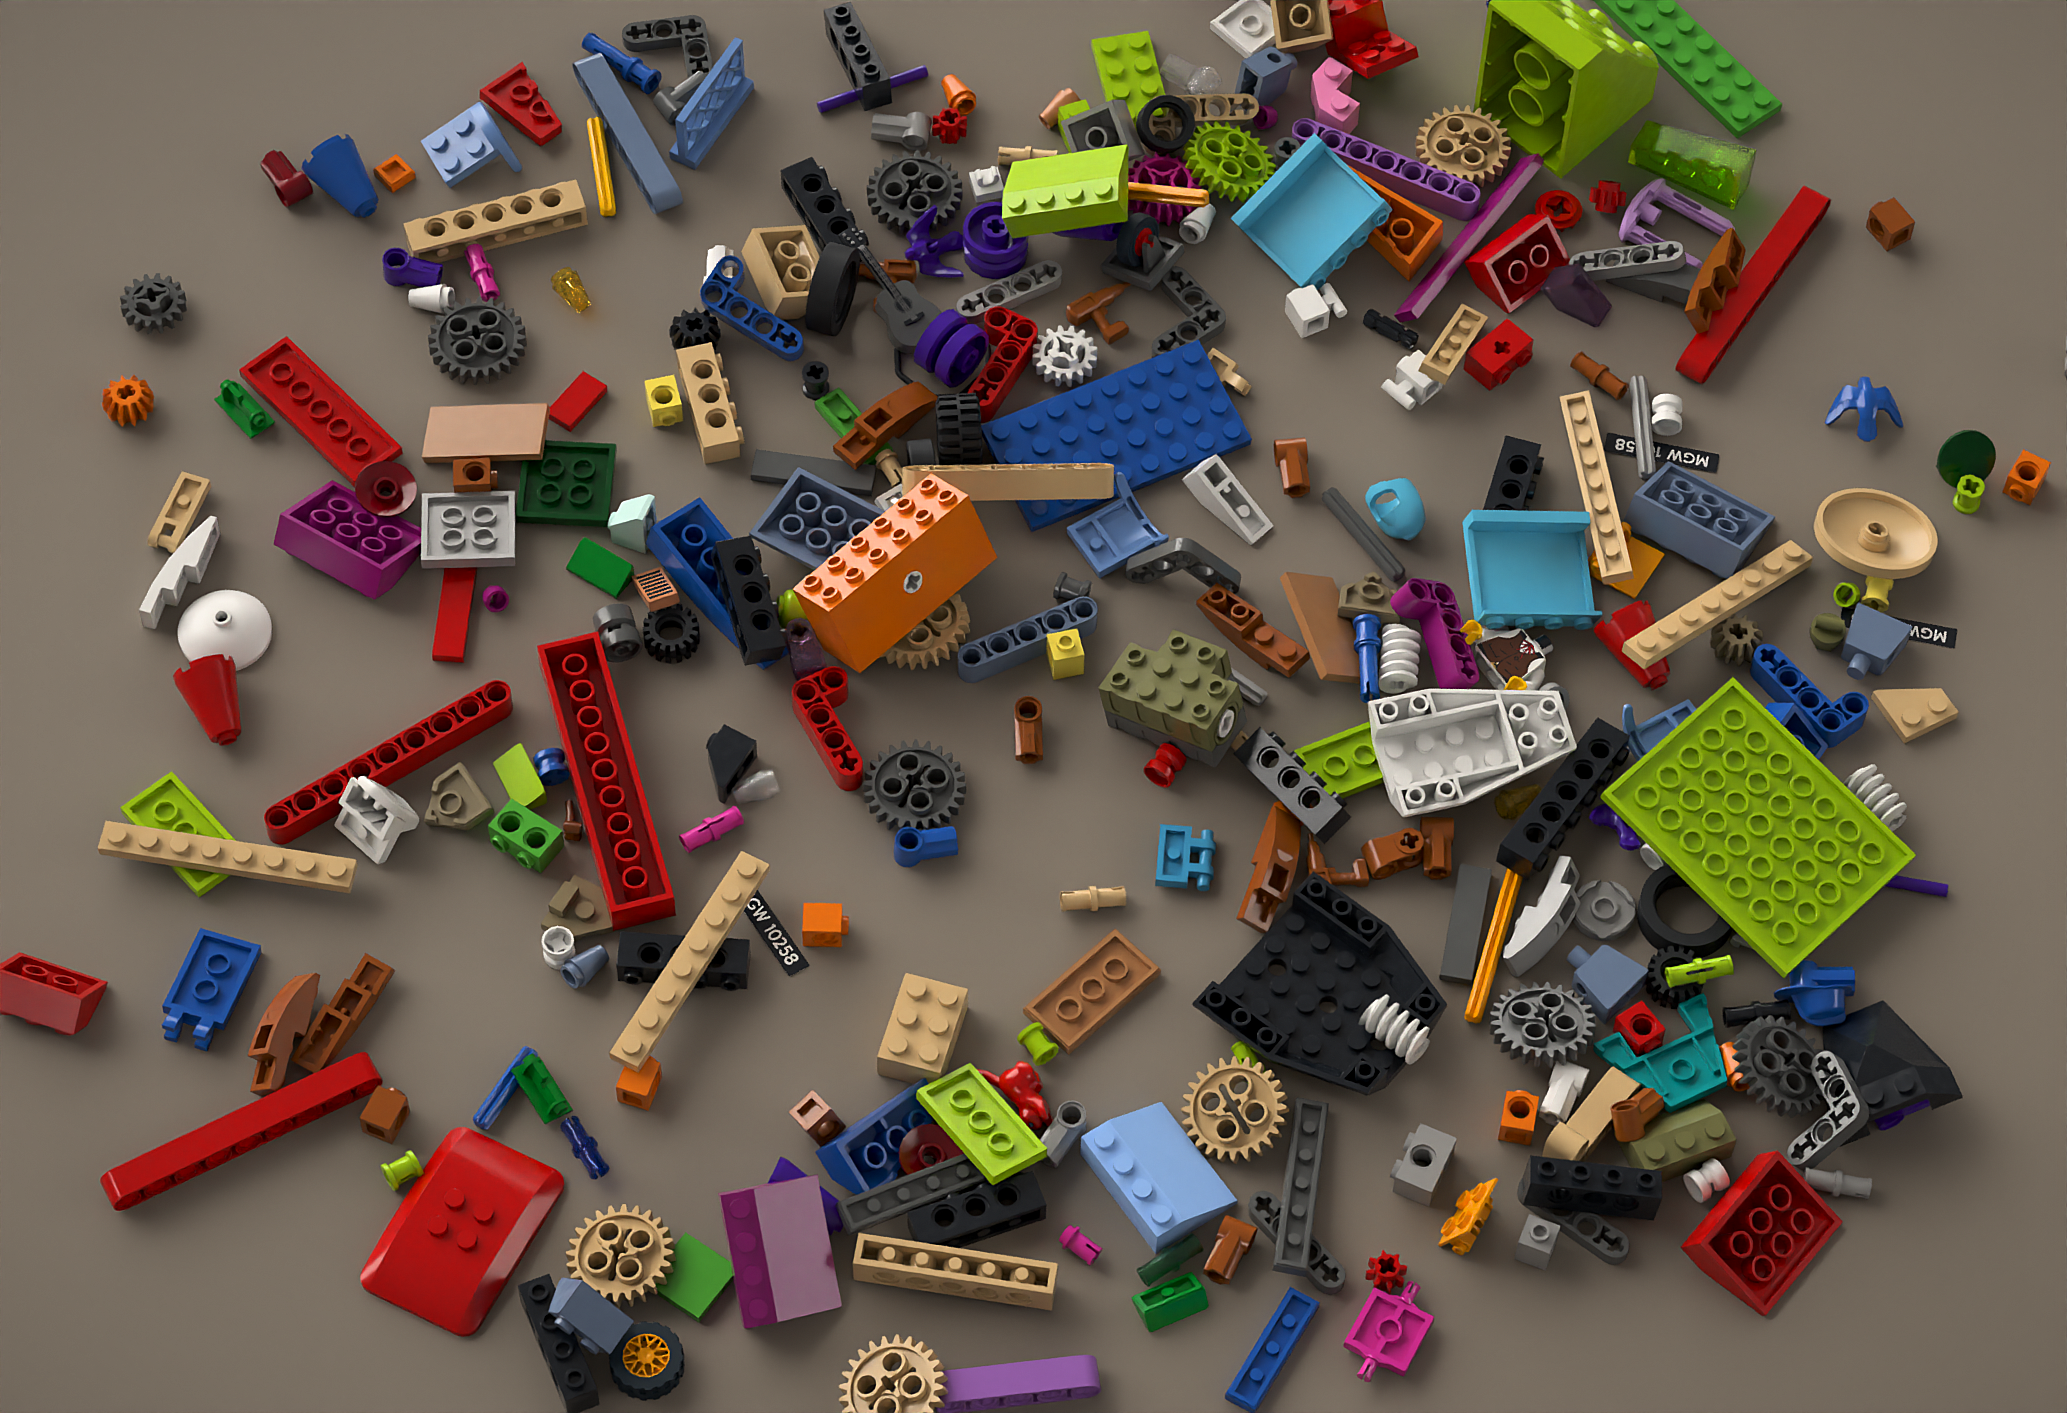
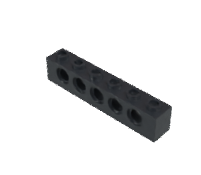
M1597 717L1577 743V749L1567 756L1500 843L1496 862L1527 880L1531 878L1535 871L1541 872L1549 860L1550 856L1548 854L1551 850L1557 851L1566 837L1564 833L1567 829L1573 830L1580 821L1583 808L1587 807L1589 809L1597 798L1599 787H1606L1613 777L1615 766L1619 765L1621 767L1628 758L1630 750L1627 749L1630 735Z

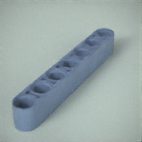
M597 53L572 63L579 85L597 116L603 120V126L651 211L657 214L683 204V198L676 181L604 56L601 53Z

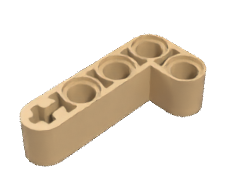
M1246 93L1173 95L1181 98L1189 105L1194 114L1195 127L1203 126L1205 122L1212 126L1214 121H1217L1221 126H1224L1225 122H1228L1230 126L1243 125L1255 117L1259 110L1256 98ZM1209 104H1214L1219 108L1220 116H1214L1210 113ZM1241 104L1242 109H1247V113L1244 114L1243 110L1241 109H1234H1236ZM1163 107L1161 108L1163 118H1157L1153 113L1150 115L1149 128L1153 135H1160L1165 141H1172L1176 139L1175 127H1182V121L1174 110ZM1144 145L1146 152L1154 156L1156 152L1151 151Z
M1612 1066L1566 1124L1560 1122L1553 1129L1546 1140L1542 1157L1585 1162L1613 1127L1611 1105L1622 1100H1630L1639 1092L1641 1084Z

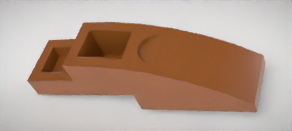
M919 381L895 390L854 420V428L833 445V452L856 470L893 436L899 439L934 408L938 396Z
M1219 583L1213 585L1196 601L1198 608L1224 636L1266 670L1272 666L1290 678L1310 659L1307 649L1263 621L1261 611Z
M1272 806L1252 858L1251 864L1256 867L1236 918L1260 933L1269 931L1278 904L1284 903L1287 900L1296 871L1300 849V820L1276 806Z
M311 973L295 976L280 990L266 1009L256 1029L248 1053V1057L257 1060L250 1092L263 1096L282 1088L285 1082L288 1059L293 1050V1039L306 1036L307 1029L310 1026V1015L314 1000L318 994L319 974Z

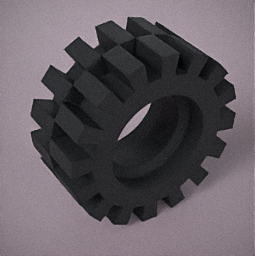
M677 604L676 608L669 606L666 609L657 610L656 614L649 612L648 619H644V645L646 649L648 648V653L651 657L655 654L657 661L661 662L662 658L665 657L668 664H671V658H676V662L680 663L682 662L683 655L686 659H689L691 651L694 653L697 651V644L700 643L699 622H697L695 613L691 615V609L688 607L683 611L682 604ZM667 627H678L683 630V635L675 640L663 639L659 633Z
M1668 946L1666 953L1662 948L1658 950L1657 956L1654 954L1651 957L1647 967L1649 972L1645 984L1647 985L1646 991L1648 994L1653 993L1651 999L1654 1002L1659 998L1661 999L1660 1006L1666 1008L1667 1003H1672L1671 1009H1677L1678 1003L1687 1001L1702 993L1704 984L1693 982L1670 988L1663 978L1666 967L1693 963L1695 952L1692 950L1685 954L1683 953L1685 947L1679 946L1678 952H1675L1674 946ZM1700 969L1687 972L1686 974L1691 975L1700 972H1705L1706 970Z

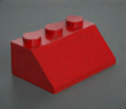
M1536 214L1526 215L1464 261L1476 287L1505 313H1511L1570 268V258L1549 216Z
M19 952L0 964V1014L16 1015L25 1018V1021L29 1024L46 1025L55 1028V1032L61 1035H74L88 1025L107 988L108 982Z

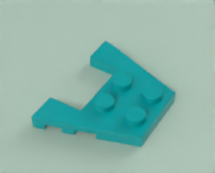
M1704 993L1678 1004L1677 1011L1692 1033L1640 1057L1635 1056L1620 1032L1594 1043L1593 1046L1595 1054L1610 1066H1614L1640 1083V1090L1643 1088H1654L1659 1095L1663 1096L1664 1109L1669 1113L1727 1086L1728 1080L1719 1045L1716 1043L1713 1031L1714 1026L1712 1018L1709 1016L1708 1002Z

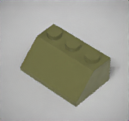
M1702 1099L1671 1113L1666 1112L1656 1116L1644 1126V1137L1630 1142L1618 1141L1630 1167L1662 1171V1182L1684 1175L1691 1170L1702 1168V1164L1711 1158L1719 1162L1732 1157L1737 1139L1723 1112L1705 1099Z

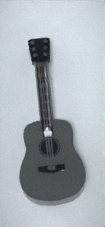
M852 226L839 234V240L845 246L859 250L860 259L883 288V291L877 296L875 310L886 323L892 345L902 353L914 354L923 332L942 312L933 303L921 297L911 282L904 280L893 283L867 248L865 239L856 227Z

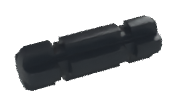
M1369 309L1364 315V325L1371 329L1376 327L1377 332L1395 342L1401 341V345L1408 349H1412L1416 345L1419 337L1418 333L1410 329L1404 330L1405 326L1385 315L1380 317L1381 313L1374 309Z

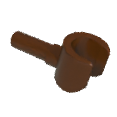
M567 800L565 801L566 818L563 823L564 838L566 840L580 841L583 823L574 822L573 801Z

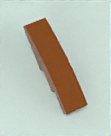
M1733 228L1727 229L1712 249L1690 291L1684 312L1697 334L1709 330L1712 312L1723 309L1727 290L1737 287L1739 284L1746 249Z
M365 953L350 979L345 978L330 1004L324 1003L291 1060L312 1073L326 1068L357 1030L396 970Z

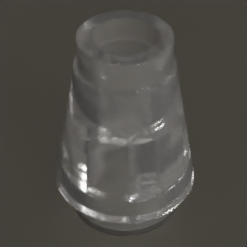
M772 768L766 771L761 769L736 786L731 787L738 805L775 798L774 795L781 792Z

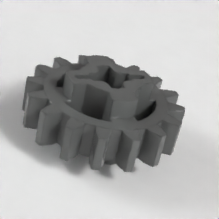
M156 273L154 279H150L147 274H144V281L140 282L137 279H133V288L125 286L126 295L120 296L122 315L126 318L128 326L135 325L137 332L144 327L147 330V334H151L153 329L157 328L161 334L164 331V326L173 329L175 328L174 320H183L182 312L187 311L185 292L181 289L179 282H172L171 276H167L162 280L160 273Z

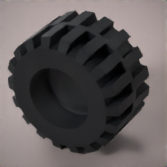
M976 393L938 395L936 400V432L939 465H982L981 413Z

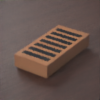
M661 567L632 576L633 584L650 612L680 602L678 592Z

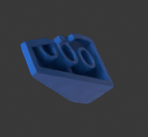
M926 1078L913 1084L815 1151L833 1181L857 1195L896 1179L898 1176L897 1171L901 1167L899 1148L903 1138L913 1128L924 1124H931L934 1119L916 1099L917 1090L929 1084Z

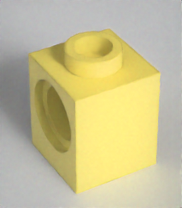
M674 375L645 380L646 400L653 427L661 425L670 426L676 422L683 421L682 403Z
M1072 629L1047 634L1046 655L1053 680L1084 674L1085 654L1078 630Z

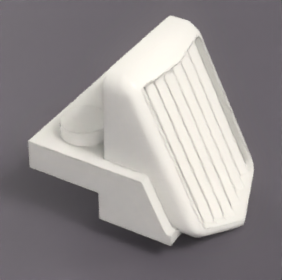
M360 776L358 780L355 777H351L338 802L343 808L334 826L375 863L380 864L386 862L399 834L417 827L419 817L403 798L366 776Z

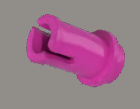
M1069 1225L1058 1240L1063 1244L1062 1248L1064 1250L1070 1249L1087 1262L1089 1266L1094 1263L1093 1259L1096 1260L1103 1248L1080 1232L1081 1228L1078 1226L1074 1228Z

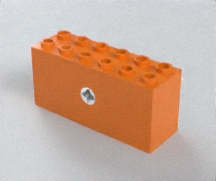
M933 474L920 481L904 497L899 500L896 498L892 499V506L886 512L876 518L868 527L853 537L845 546L830 556L821 566L793 588L823 650L859 673L865 670L998 558L969 496Z

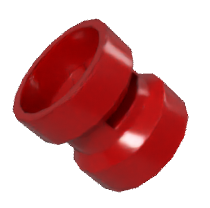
M1162 743L1155 752V759L1148 761L1144 767V773L1154 784L1168 788L1175 779L1174 773L1182 770L1187 763V759L1175 746Z

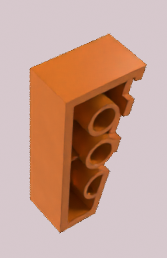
M1350 167L1393 209L1389 213L1387 221L1381 226L1376 227L1368 235L1367 241L1410 282L1442 241L1443 221Z

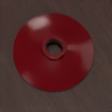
M380 461L370 464L360 472L355 483V495L359 504L367 512L379 517H394L404 513L412 506L417 494V484L412 473L401 464L391 461ZM384 491L391 493L390 496H382L380 494Z
M924 1124L913 1128L903 1138L899 1148V1161L904 1173L910 1175L962 1155L964 1152L940 1125ZM924 1156H931L934 1159V1164L926 1163Z

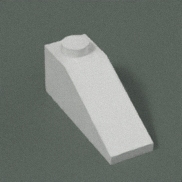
M1217 454L1202 461L1181 479L1205 508L1248 544L1252 545L1274 526Z

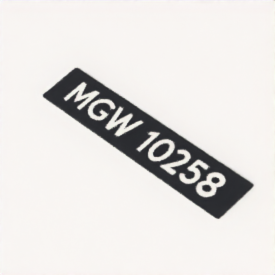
M1607 433L1604 451L1637 457L1635 438ZM1653 441L1655 461L1663 463L1670 461L1678 466L1713 473L1717 471L1719 454Z
M1843 607L1841 619L1845 621L1846 628H1850L1855 609ZM1892 617L1912 626L1909 640L1955 648L1957 629Z
M757 890L744 912L787 975L792 976L808 967L809 963Z

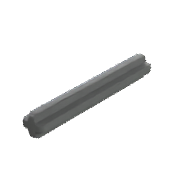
M1331 487L1322 494V501L1391 581L1396 582L1405 575V568L1336 488Z

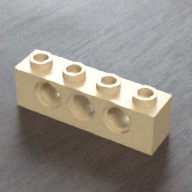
M712 342L677 349V367L704 464L740 457V445L744 444V437L741 426L735 427L734 420L737 419V412L734 401L728 402L727 395H730V387L727 377L721 378L720 371H723V363L720 353H714Z

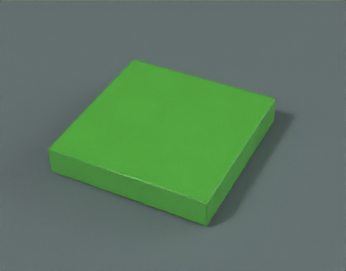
M685 1232L672 1250L676 1257V1261L669 1262L672 1265L673 1273H663L667 1284L656 1283L655 1285L658 1296L697 1322H700L731 1284L734 1277L730 1261Z

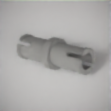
M1805 1167L1803 1172L1804 1180L1815 1190L1827 1191L1831 1193V1196L1836 1197L1844 1194L1869 1199L1872 1187L1871 1178L1844 1175L1841 1170H1835L1833 1173L1810 1169L1809 1167Z

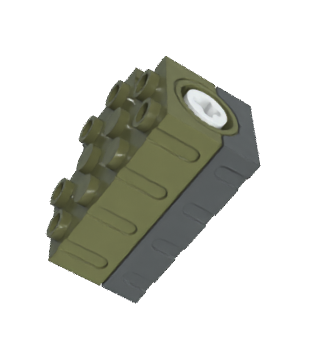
M1174 629L1158 652L1150 649L1146 650L1141 648L1140 645L1130 642L1098 688L1108 726L1122 729L1128 734L1150 740L1159 746L1162 743L1171 744L1178 748L1185 756L1197 761L1201 760L1215 768L1247 722L1239 683L1234 682L1228 651Z

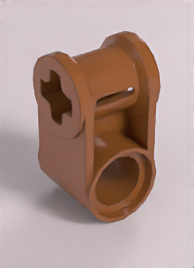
M1405 828L1393 834L1374 838L1366 842L1361 847V852L1373 879H1385L1395 873L1420 865L1423 861L1424 838L1420 831L1414 828Z

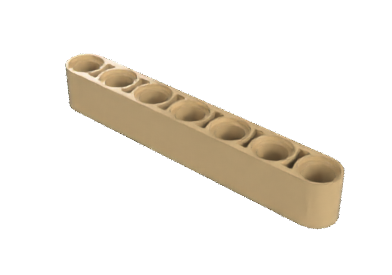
M1107 463L915 465L902 468V497L930 474L964 492L971 501L1107 499L1114 496V465Z

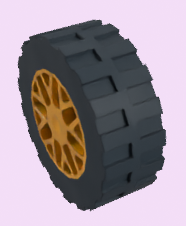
M642 1321L639 1324H631L616 1347L609 1354L612 1379L615 1384L617 1383L618 1389L622 1393H627L628 1397L633 1399L639 1398L642 1401H647V1399L656 1400L660 1399V1396L668 1395L674 1387L678 1386L679 1379L684 1374V1353L682 1344L679 1343V1337L676 1333L673 1334L669 1327L666 1325L664 1327L658 1322L647 1323V1321Z

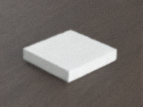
M1239 0L1210 22V29L1244 58H1248L1276 43L1271 7L1263 0Z

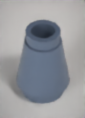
M597 945L565 960L564 966L560 969L561 975L570 987H584L609 961V955L602 946Z

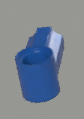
M953 826L922 831L913 827H905L900 829L895 836L894 859L903 867L916 866L920 860L958 855L957 835ZM910 845V846H913L914 848H913V849H906V848H903L902 846Z
M1803 960L1789 974L1790 986H1830L1842 984L1852 987V991L1846 996H1854L1855 970H1853V967H1817L1815 962Z

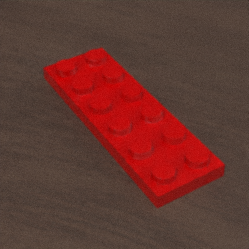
M287 336L239 369L240 377L354 487L358 475L364 468L375 462H392L403 454L402 447Z

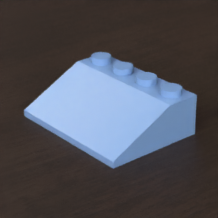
M1162 1102L1110 1119L1081 1137L1080 1155L1155 1254L1237 1204V1199Z

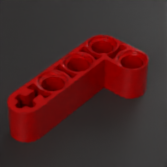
M1000 306L988 309L984 316V331L989 335V343L997 348L968 391V393H976L979 399L981 423H986L994 417L1032 359L1033 344H1037L1038 327L1034 321Z
M831 666L800 679L793 685L792 708L836 785L844 791H854L863 783V760L833 708L842 705L848 699V676L844 669ZM838 685L839 687L831 688L829 686ZM804 697L811 698L810 700H802ZM818 721L826 722L824 724H816ZM833 745H838V746H840L839 748H836V749L830 748V746H833Z

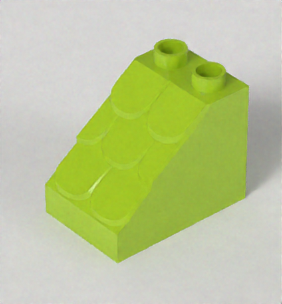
M1491 0L1488 5L1473 113L1478 108H1481L1482 116L1492 113L1491 122L1500 120V128H1507L1506 137H1510L1512 143L1528 155L1539 153L1544 159L1542 165L1561 179L1653 99L1659 69L1658 61L1654 52L1646 44L1639 41L1631 44L1615 33L1608 17L1597 9H1590L1587 12L1572 0Z

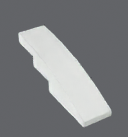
M210 516L195 529L172 554L159 572L139 609L143 627L156 628L165 604L178 606L188 581L200 584L220 536L217 517Z

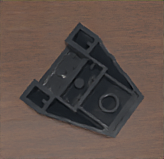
M1884 1000L1846 1015L1843 1023L1823 1026L1824 1051H1830L1844 1061L1869 1108V1118L1866 1124L1840 1147L1870 1135L1867 1126L1868 1122L1927 1099L1933 1110L1963 1098L1950 1067ZM1828 1068V1071H1827V1072L1832 1076L1833 1073H1831L1830 1070H1829V1068ZM1845 1083L1840 1084L1836 1088L1835 1097H1839L1844 1092ZM1826 1101V1107L1828 1112L1831 1108Z

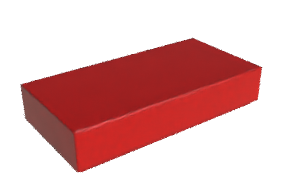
M582 371L549 407V419L571 432L607 393V385Z

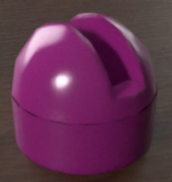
M1259 106L1258 113L1252 118L1253 123L1258 129H1269L1277 123L1278 113L1272 106Z
M491 585L482 594L483 603L491 612H500L509 604V596L500 586Z

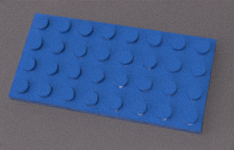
M1199 340L981 425L982 437L996 464L1114 465V475L1117 472H1122L1132 492L1196 467L1202 461L1215 454L1221 457L1251 445L1252 441ZM1114 482V496L1107 499L1015 501L1031 532H1034L1119 498Z

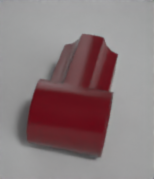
M273 150L265 154L264 159L260 162L261 169L273 183L277 196L285 207H289L313 194V188L303 171L297 172L282 151L277 152Z

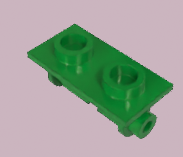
M229 379L221 383V395L216 397L214 401L250 439L275 423L269 414L239 383L237 384Z
M530 1054L523 1059L524 1064L511 1070L544 1124L573 1111L539 1056L536 1057L534 1054Z

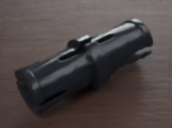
M1787 999L1768 1003L1752 1001L1750 1005L1723 1007L1722 1009L1725 1028L1748 1025L1759 1017L1765 1020L1769 1015H1772L1775 1021L1780 1017H1784V1020L1791 1019V1009Z

